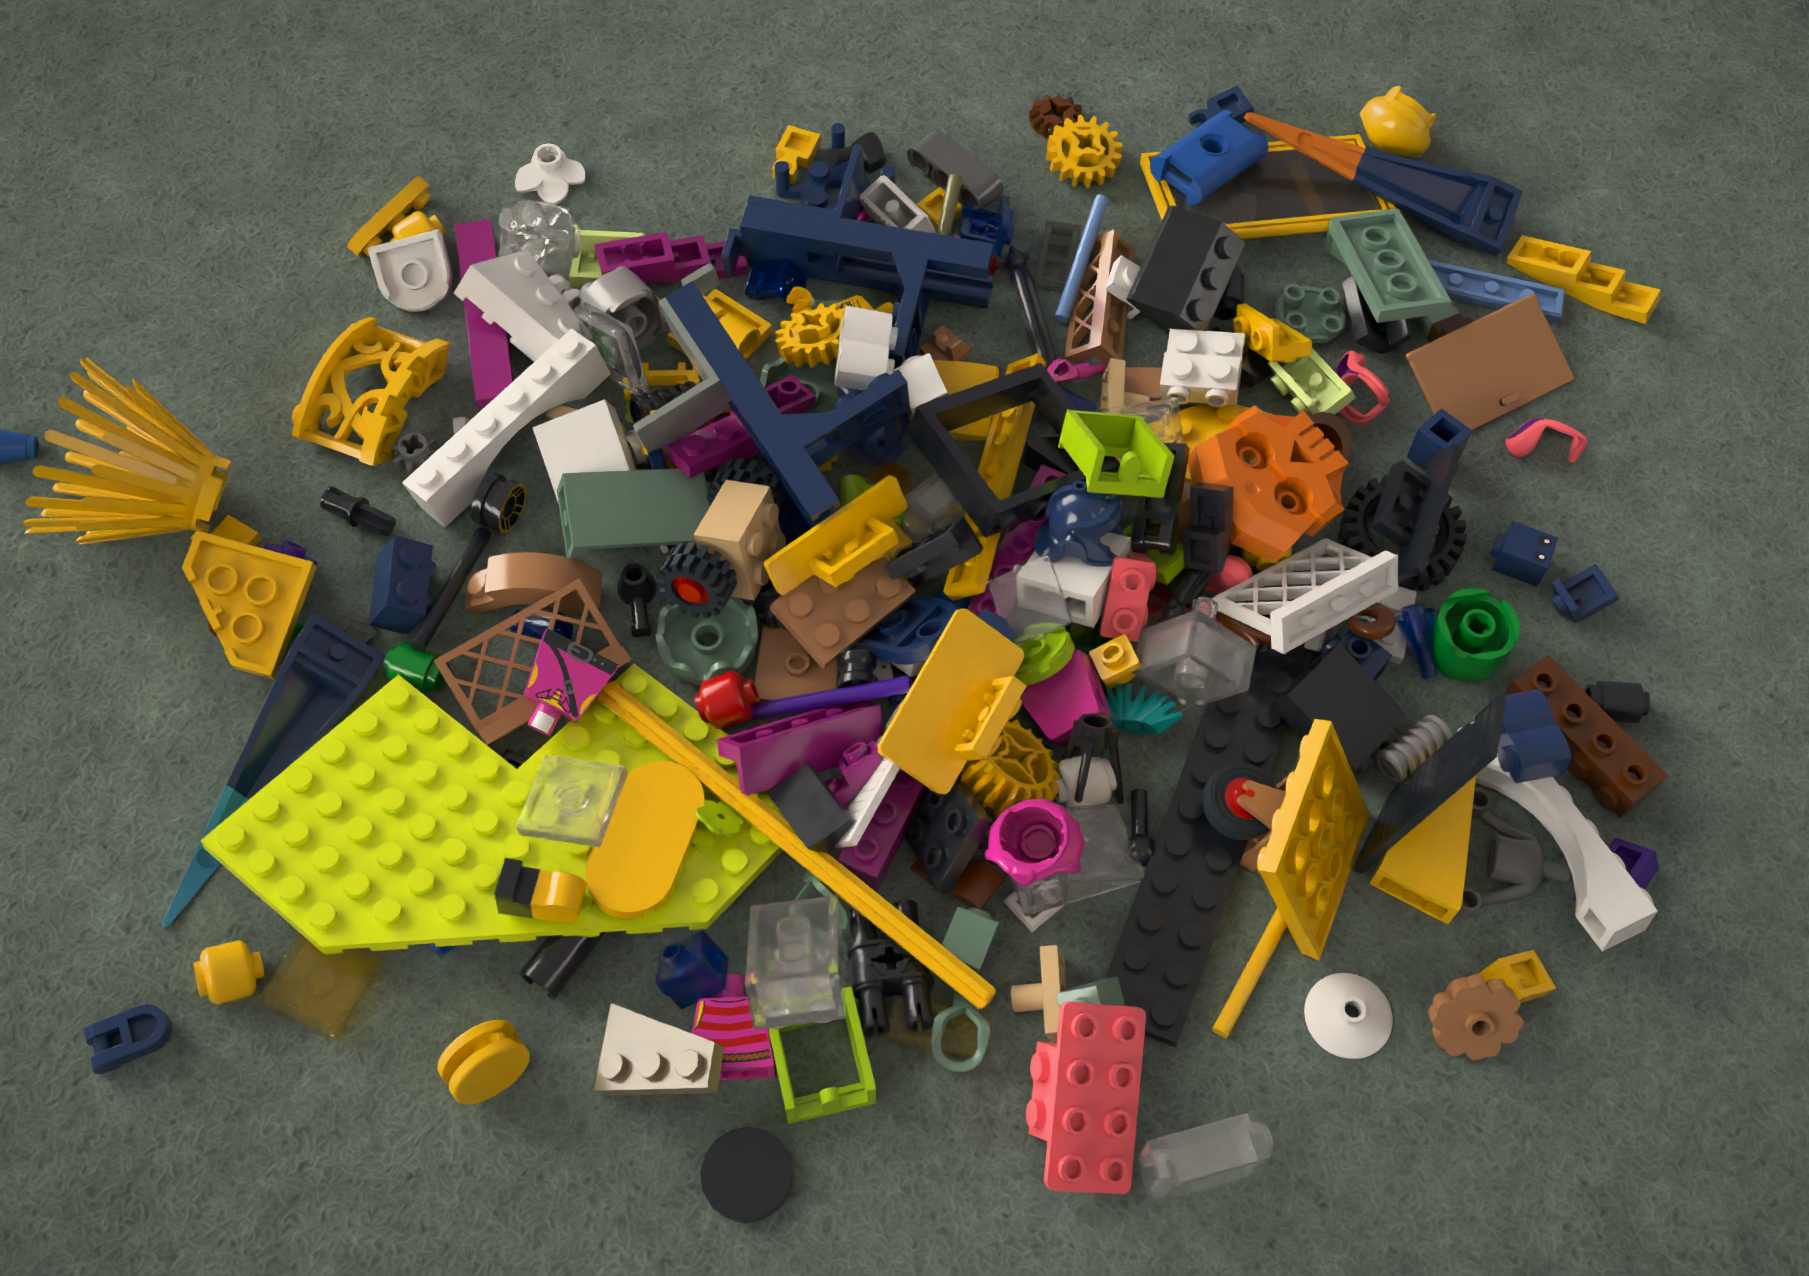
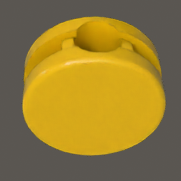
M491 1020L476 1025L457 1037L442 1053L437 1069L443 1081L449 1085V1091L457 1102L461 1104H476L496 1096L512 1085L525 1071L530 1060V1052L524 1042H521L517 1031L510 1022L506 1020Z

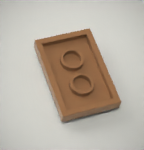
M883 556L878 560L872 561L855 573L851 580L841 583L836 588L818 576L812 575L790 592L775 600L771 604L770 610L820 667L825 669L836 660L839 654L847 651L910 600L916 590L903 576L894 580L891 579L884 568L888 560Z

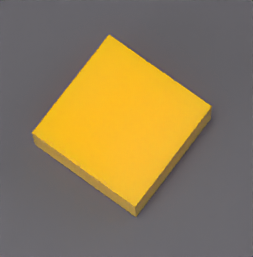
M940 187L916 204L928 216L932 226L937 231L945 191ZM959 202L955 219L964 213V206Z

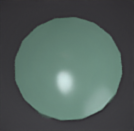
M1289 284L1277 299L1275 307L1276 318L1312 340V344L1327 343L1337 338L1345 329L1347 318L1343 306L1339 303L1341 299L1340 293L1330 287L1319 289L1311 286L1301 287L1297 284Z

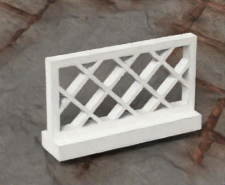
M1325 538L1212 598L1213 609L1270 635L1272 649L1285 654L1398 591V555L1385 550L1374 557H1370ZM1324 554H1328V555H1331V556H1333V557H1321V556H1323ZM1339 569V571H1315V570ZM1311 570V572H1292V571ZM1311 584V586H1292V587H1287V585ZM1282 585V587H1265V588H1262V587H1264V586ZM1258 600H1283L1278 602H1258ZM1236 601H1253L1251 603H1235ZM1262 615H1270V619Z

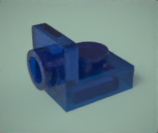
M789 258L753 262L744 294L750 299L757 301L782 298L786 302L794 287L806 288L807 277Z

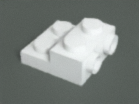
M1170 329L1160 380L1161 400L1170 401L1174 404L1191 402L1206 403L1214 407L1225 405L1237 406L1245 333Z

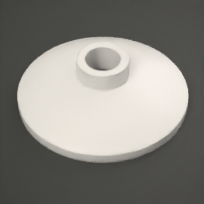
M1351 973L1329 975L1318 981L1306 998L1304 1015L1308 1030L1323 1049L1335 1056L1346 1059L1368 1057L1379 1051L1391 1034L1393 1016L1390 1004L1383 992L1374 983L1362 976ZM1353 1005L1356 1007L1359 1017L1353 1018L1348 1016L1345 1012V1006Z

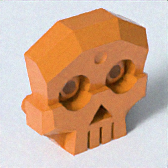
M1254 405L1237 416L1226 431L1218 433L1195 446L1188 458L1192 485L1197 482L1233 487V518L1230 543L1275 563L1304 533L1313 537L1332 523L1345 510L1341 503L1340 488L1343 472L1349 462L1338 450H1334L1335 446L1328 438L1324 439L1323 432L1318 427L1313 426L1314 422L1303 410L1296 417L1282 416L1264 412ZM1281 502L1285 503L1289 509L1285 508Z

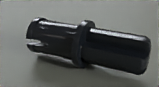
M330 486L329 490L326 489L321 496L320 507L343 517L352 527H357L360 524L383 536H389L396 525L394 517L371 507L369 501L364 497H353L334 486Z

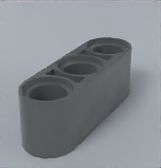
M933 130L907 150V159L911 167H918L923 171L921 174L938 187L943 186L946 189L950 174L960 175L962 177V184L958 202L963 206L968 205L972 208L973 214L979 213L1003 194L1004 186L1000 177L991 168L939 130Z

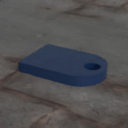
M914 594L910 600L847 651L867 650L874 653L879 660L900 665L925 661L931 654L956 609L947 600Z

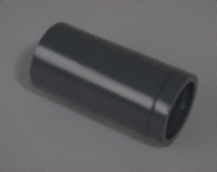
M600 932V936L594 937L547 936L519 974L530 985L535 982L549 992L547 996L554 1000L606 932Z

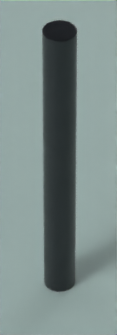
M479 527L475 531L411 640L410 646L414 650L420 652L426 650L488 543L491 533L487 529Z

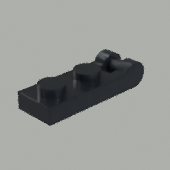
M1164 443L1175 457L1163 498L1138 496L1131 536L1133 552L1146 553L1148 549L1159 550L1160 554L1173 555L1176 551V531L1190 451L1186 443ZM1151 523L1161 524L1159 534L1149 533Z

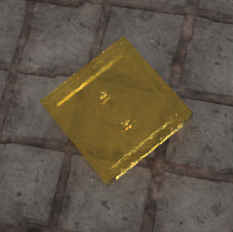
M300 933L258 1001L261 1005L338 1041L385 962L382 958L361 948L343 949V953L324 954Z

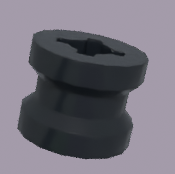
M861 649L849 650L839 654L836 658L837 670L841 673L837 680L838 688L878 681V678L873 673L877 668V657L874 653Z

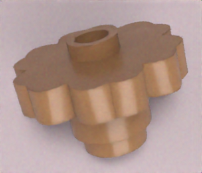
M1479 974L1453 980L1447 986L1446 992H1440L1434 996L1433 1005L1428 1010V1016L1433 1025L1432 1034L1438 1046L1445 1049L1450 1056H1459L1466 1052L1471 1060H1480L1484 1057L1498 1055L1501 1050V1043L1514 1042L1518 1038L1519 1030L1524 1024V1020L1518 1011L1520 1001L1514 990L1508 987L1501 979H1493L1486 983Z

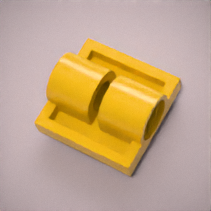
M714 289L707 297L702 295L745 360L773 333L771 323L717 289ZM670 332L668 334L669 344L685 354Z

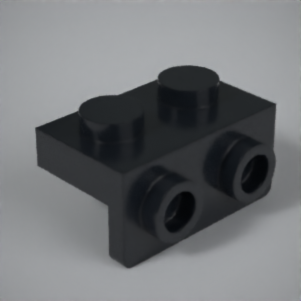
M1353 276L1342 282L1345 293L1344 304L1349 311L1352 323L1351 334L1358 344L1364 345L1379 354H1384L1412 337L1408 319L1377 323Z

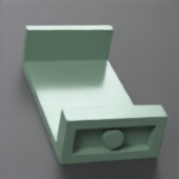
M679 468L563 473L557 488V497L567 558L584 562L589 549L696 543L694 533L712 503L707 501L709 493L707 490L711 483L705 481L704 472L689 479Z

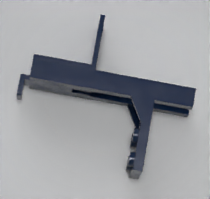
M854 145L835 210L749 195L740 223V230L729 229L721 257L726 275L734 276L739 257L743 256L747 257L748 265L752 268L896 293L899 302L894 304L892 324L898 327V335L894 351L889 350L888 359L895 360L894 369H896L908 358L916 356L931 299L988 309L994 286V276H988L990 260L994 253V244L858 221L862 205L859 198L860 194L866 190L862 146Z

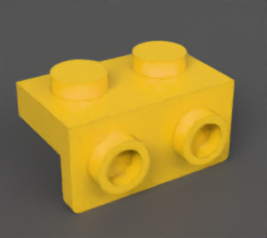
M1246 303L1237 305V317H1235L1233 322L1234 333H1245V343L1249 348L1271 362L1291 363L1296 361L1297 357L1311 355L1312 340L1280 320L1266 317Z

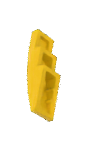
M1522 235L1507 257V264L1549 286L1566 289V294L1596 309L1646 324L1660 301V289L1625 281L1626 270L1591 262V251Z

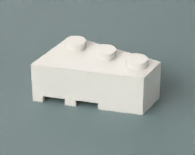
M528 249L470 265L454 291V294L462 301L468 298L484 312L482 318L490 325L495 321L512 336L510 342L533 362L541 357L571 328L588 340L592 338L591 334Z

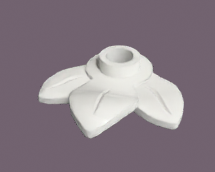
M543 144L534 151L531 163L524 165L518 170L515 187L518 193L537 191L539 197L549 205H557L566 199L569 193V185L585 182V171L578 161L567 159L565 153L558 146Z

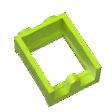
M1076 410L1066 411L1058 447L1066 449L1086 476L1087 492L1163 498L1175 456L1141 416ZM1104 456L1122 457L1118 473L1101 472Z
M838 985L826 986L817 990L815 995L798 998L794 995L783 996L775 999L772 1005L764 1006L788 1124L877 1103L876 1086L851 986L842 989ZM845 1018L860 1083L839 1088L829 1087L818 1093L794 1098L780 1033Z

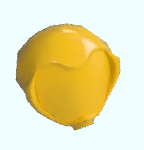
M1401 86L1391 88L1385 96L1374 97L1369 100L1360 112V116L1368 138L1379 150L1404 158L1419 157L1430 147V129L1435 123L1437 115L1435 113L1430 115L1417 101L1403 94Z

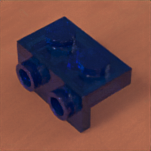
M1002 194L997 213L962 205L959 215L958 238L994 244L993 256L1000 257L1003 246H1010L1015 224H1012L1014 209H1010L1009 196Z

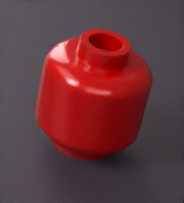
M729 671L704 680L701 683L699 693L695 694L696 707L702 721L705 723L710 722L714 728L721 730L751 720L754 715L753 704L759 702V694L753 680L745 681L744 677L737 671Z

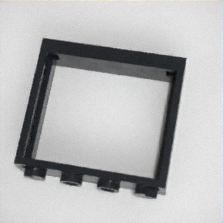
M1041 363L919 405L915 409L907 430L909 436L985 538L1004 530L1009 533L1019 524L1031 519L1033 521L1043 519L1047 516L1046 508L1049 499L1056 490L1063 486L1072 485L1076 481L1086 482V476L1079 469L999 500L948 433V431L1032 401L1060 437L1066 411H1078V409ZM1104 456L1101 472L1117 473L1120 462L1114 456Z

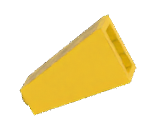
M1476 775L1383 854L1369 884L1446 924L1450 923L1459 912L1463 901Z

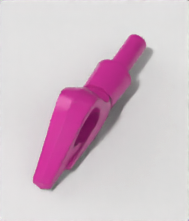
M1058 358L1046 370L1056 383L1089 379L1092 374L1105 372L1107 367L1104 363L1095 365L1081 363L1072 366L1068 360ZM1058 367L1059 374H1054L1055 369Z

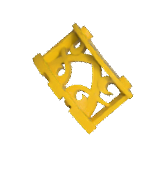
M367 317L352 323L331 344L321 358L308 382L300 404L293 411L292 423L294 427L292 437L304 439L359 458L360 462L374 466L391 461L394 456L391 445L397 444L401 429L408 416L407 411L403 409L412 396L419 398L429 386L443 378L450 342L438 338L424 342L377 326V319ZM381 364L382 373L388 382L386 388L370 390L362 394L353 404L347 391L346 374L362 367ZM394 364L397 369L396 372L391 371ZM376 403V408L374 412L371 413L368 407ZM325 411L331 412L326 419L329 428L337 426L343 419V416L345 417L335 436L319 431ZM352 430L364 440L363 445L347 440Z

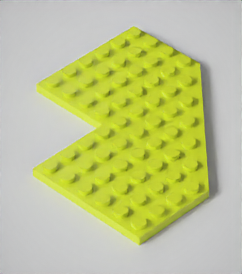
M634 663L615 680L618 685L739 781L737 762L719 756L717 739L729 736L721 729L714 728L710 722L705 723L702 721L698 711ZM399 674L200 840L208 853L324 954L343 953V949L369 947L371 951L408 949V945L435 943L436 947L473 945V941L499 939L500 943L537 940V936L552 935L594 937L600 936V932L626 931L627 934L663 932L662 928L688 926L689 930L708 929L783 851L744 818L740 832L735 837L715 834L700 821L669 899L657 910L654 911L653 909L650 912L643 913L642 917L622 919L603 912L593 901L588 887L585 891L578 920L574 922H555L498 914L494 893L505 858L521 860L524 867L547 870L550 873L567 872L575 874L586 881L585 873L588 859L623 780L630 772L643 764L654 761H674L596 697L576 723L568 722L526 762L516 769ZM702 785L704 801L712 800L716 804L723 802ZM771 789L755 793L757 797L785 818L768 796Z

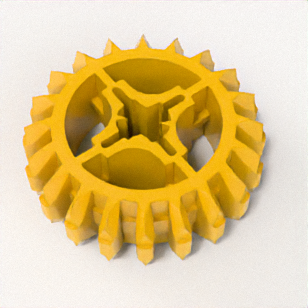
M1017 719L1013 722H1009V720L1006 722L1000 733L1002 736L1001 743L991 756L982 760L966 761L959 774L962 776L961 780L967 784L974 796L981 801L982 807L988 806L993 809L996 817L1000 816L1007 808L1022 800L1047 799L1053 802L1056 794L1060 791L1056 781L1062 779L1057 772L1058 763L1051 759L1053 751L1046 749L1042 745L1043 739H1037L1032 734L1031 728H1022Z

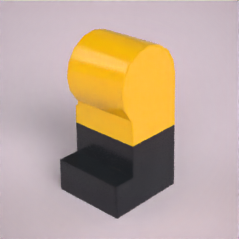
M505 858L494 893L498 914L555 922H574L578 920L587 883L575 874L567 872L550 873L547 870L524 867L521 860Z

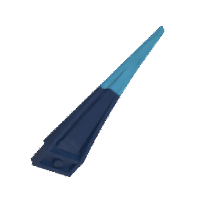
M312 613L282 663L201 840L327 735L365 690L386 655ZM201 841L163 920V928L173 922L221 864L204 849Z

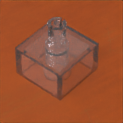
M1198 597L1197 600L1194 599L1192 602L1191 612L1141 630L1136 650V656L1141 663V667L1131 673L1183 705L1195 708L1248 691L1257 647L1215 621L1216 612L1219 607L1215 600L1207 597Z

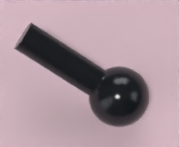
M1134 789L1131 791V837L1124 844L1123 854L1129 864L1142 868L1147 867L1149 859L1155 853L1156 846L1154 840L1148 836L1147 791L1144 789Z

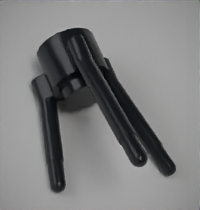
M1089 713L1081 715L1079 720H1074L1071 737L1060 760L1061 762L1071 758L1077 745L1079 746L1078 750L1082 754L1074 797L1077 803L1083 800L1091 758L1102 756L1108 747L1110 763L1117 783V788L1114 790L1116 802L1118 804L1124 802L1118 751L1120 730L1112 728V721L1104 715Z

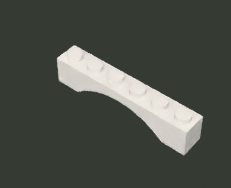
M571 328L402 482L418 505L444 528L473 502L476 490L490 464L503 446L521 428L535 417L553 407L569 401L586 398L611 374L597 346Z
M1497 753V757L1476 775L1475 783L1492 788L1513 799L1533 814L1552 834L1564 853L1573 876L1576 894L1575 916L1603 952L1645 931L1658 912L1651 896L1645 889L1636 884L1626 871L1622 859L1610 851L1599 837L1596 826L1589 819H1585L1577 809L1567 789L1559 786L1553 777L1516 784L1509 772H1504L1501 769Z

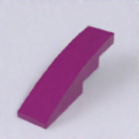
M667 232L594 244L602 275L614 271L620 266H625L643 282H681L680 280L708 263H711L715 268L718 279L747 274L745 257L740 256L734 276L726 275L721 257L726 241L706 244L703 235L669 241Z

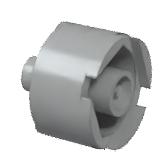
M620 266L614 271L602 275L594 282L586 283L580 289L579 318L596 340V333L587 305L630 328L637 351L651 344L656 339L653 333L658 325L663 328L666 319L658 302L661 299L634 272L625 266Z

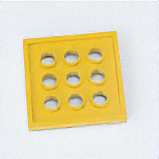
M1314 719L1309 735H1305L1301 741L1299 762L1295 772L1292 771L1287 778L1284 802L1281 809H1277L1273 815L1272 834L1267 847H1263L1260 850L1257 860L1258 872L1262 876L1300 952L1316 960H1320L1370 816L1332 722Z

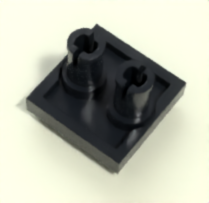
M958 776L950 792L947 794H937L930 789L926 801L916 818L910 823L904 837L938 889L952 891L970 859L998 865L993 861L987 860L985 857L989 838L985 834L993 821L967 784L961 780V776Z

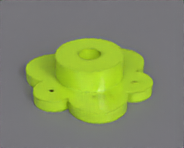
M705 800L703 806L699 807L696 811V817L705 824L707 829L715 834L735 837L739 834L740 827L744 823L743 818L737 815L724 802L716 804L712 800Z

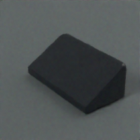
M806 764L774 786L768 793V796L810 850L830 854L854 822L812 765Z

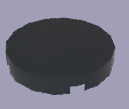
M752 1127L733 1129L717 1138L705 1153L700 1171L702 1191L712 1209L727 1219L743 1224L763 1221L777 1212L789 1195L793 1181L790 1155L782 1142L768 1131Z

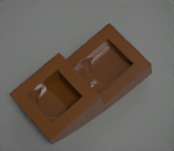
M917 859L910 869L938 889L919 859ZM970 859L952 891L938 890L943 894L946 891L969 908L974 907L983 910L1005 883L1006 876L985 862Z

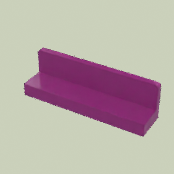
M864 700L818 708L717 739L719 756L737 762L740 791L742 794L749 796L773 788L806 764L812 765L815 771L820 773L838 767L837 761L843 758V752L852 745L859 742L867 744L872 740L876 743L878 738L883 736L880 704Z

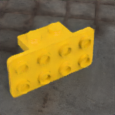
M956 610L878 744L879 754L935 793L947 794L950 792L966 761L986 759L997 750L1002 740L1000 733L1003 727L1020 709L1022 704L1020 697L1027 685L1014 676L1024 659L1023 650L969 610Z

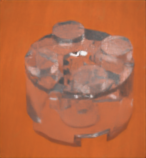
M523 199L514 203L511 208L505 207L499 215L501 248L498 257L528 249L548 278L555 274L565 276L568 273L565 268L568 266L571 257L578 258L580 252V225L578 221L571 219L568 213L570 210L566 207Z

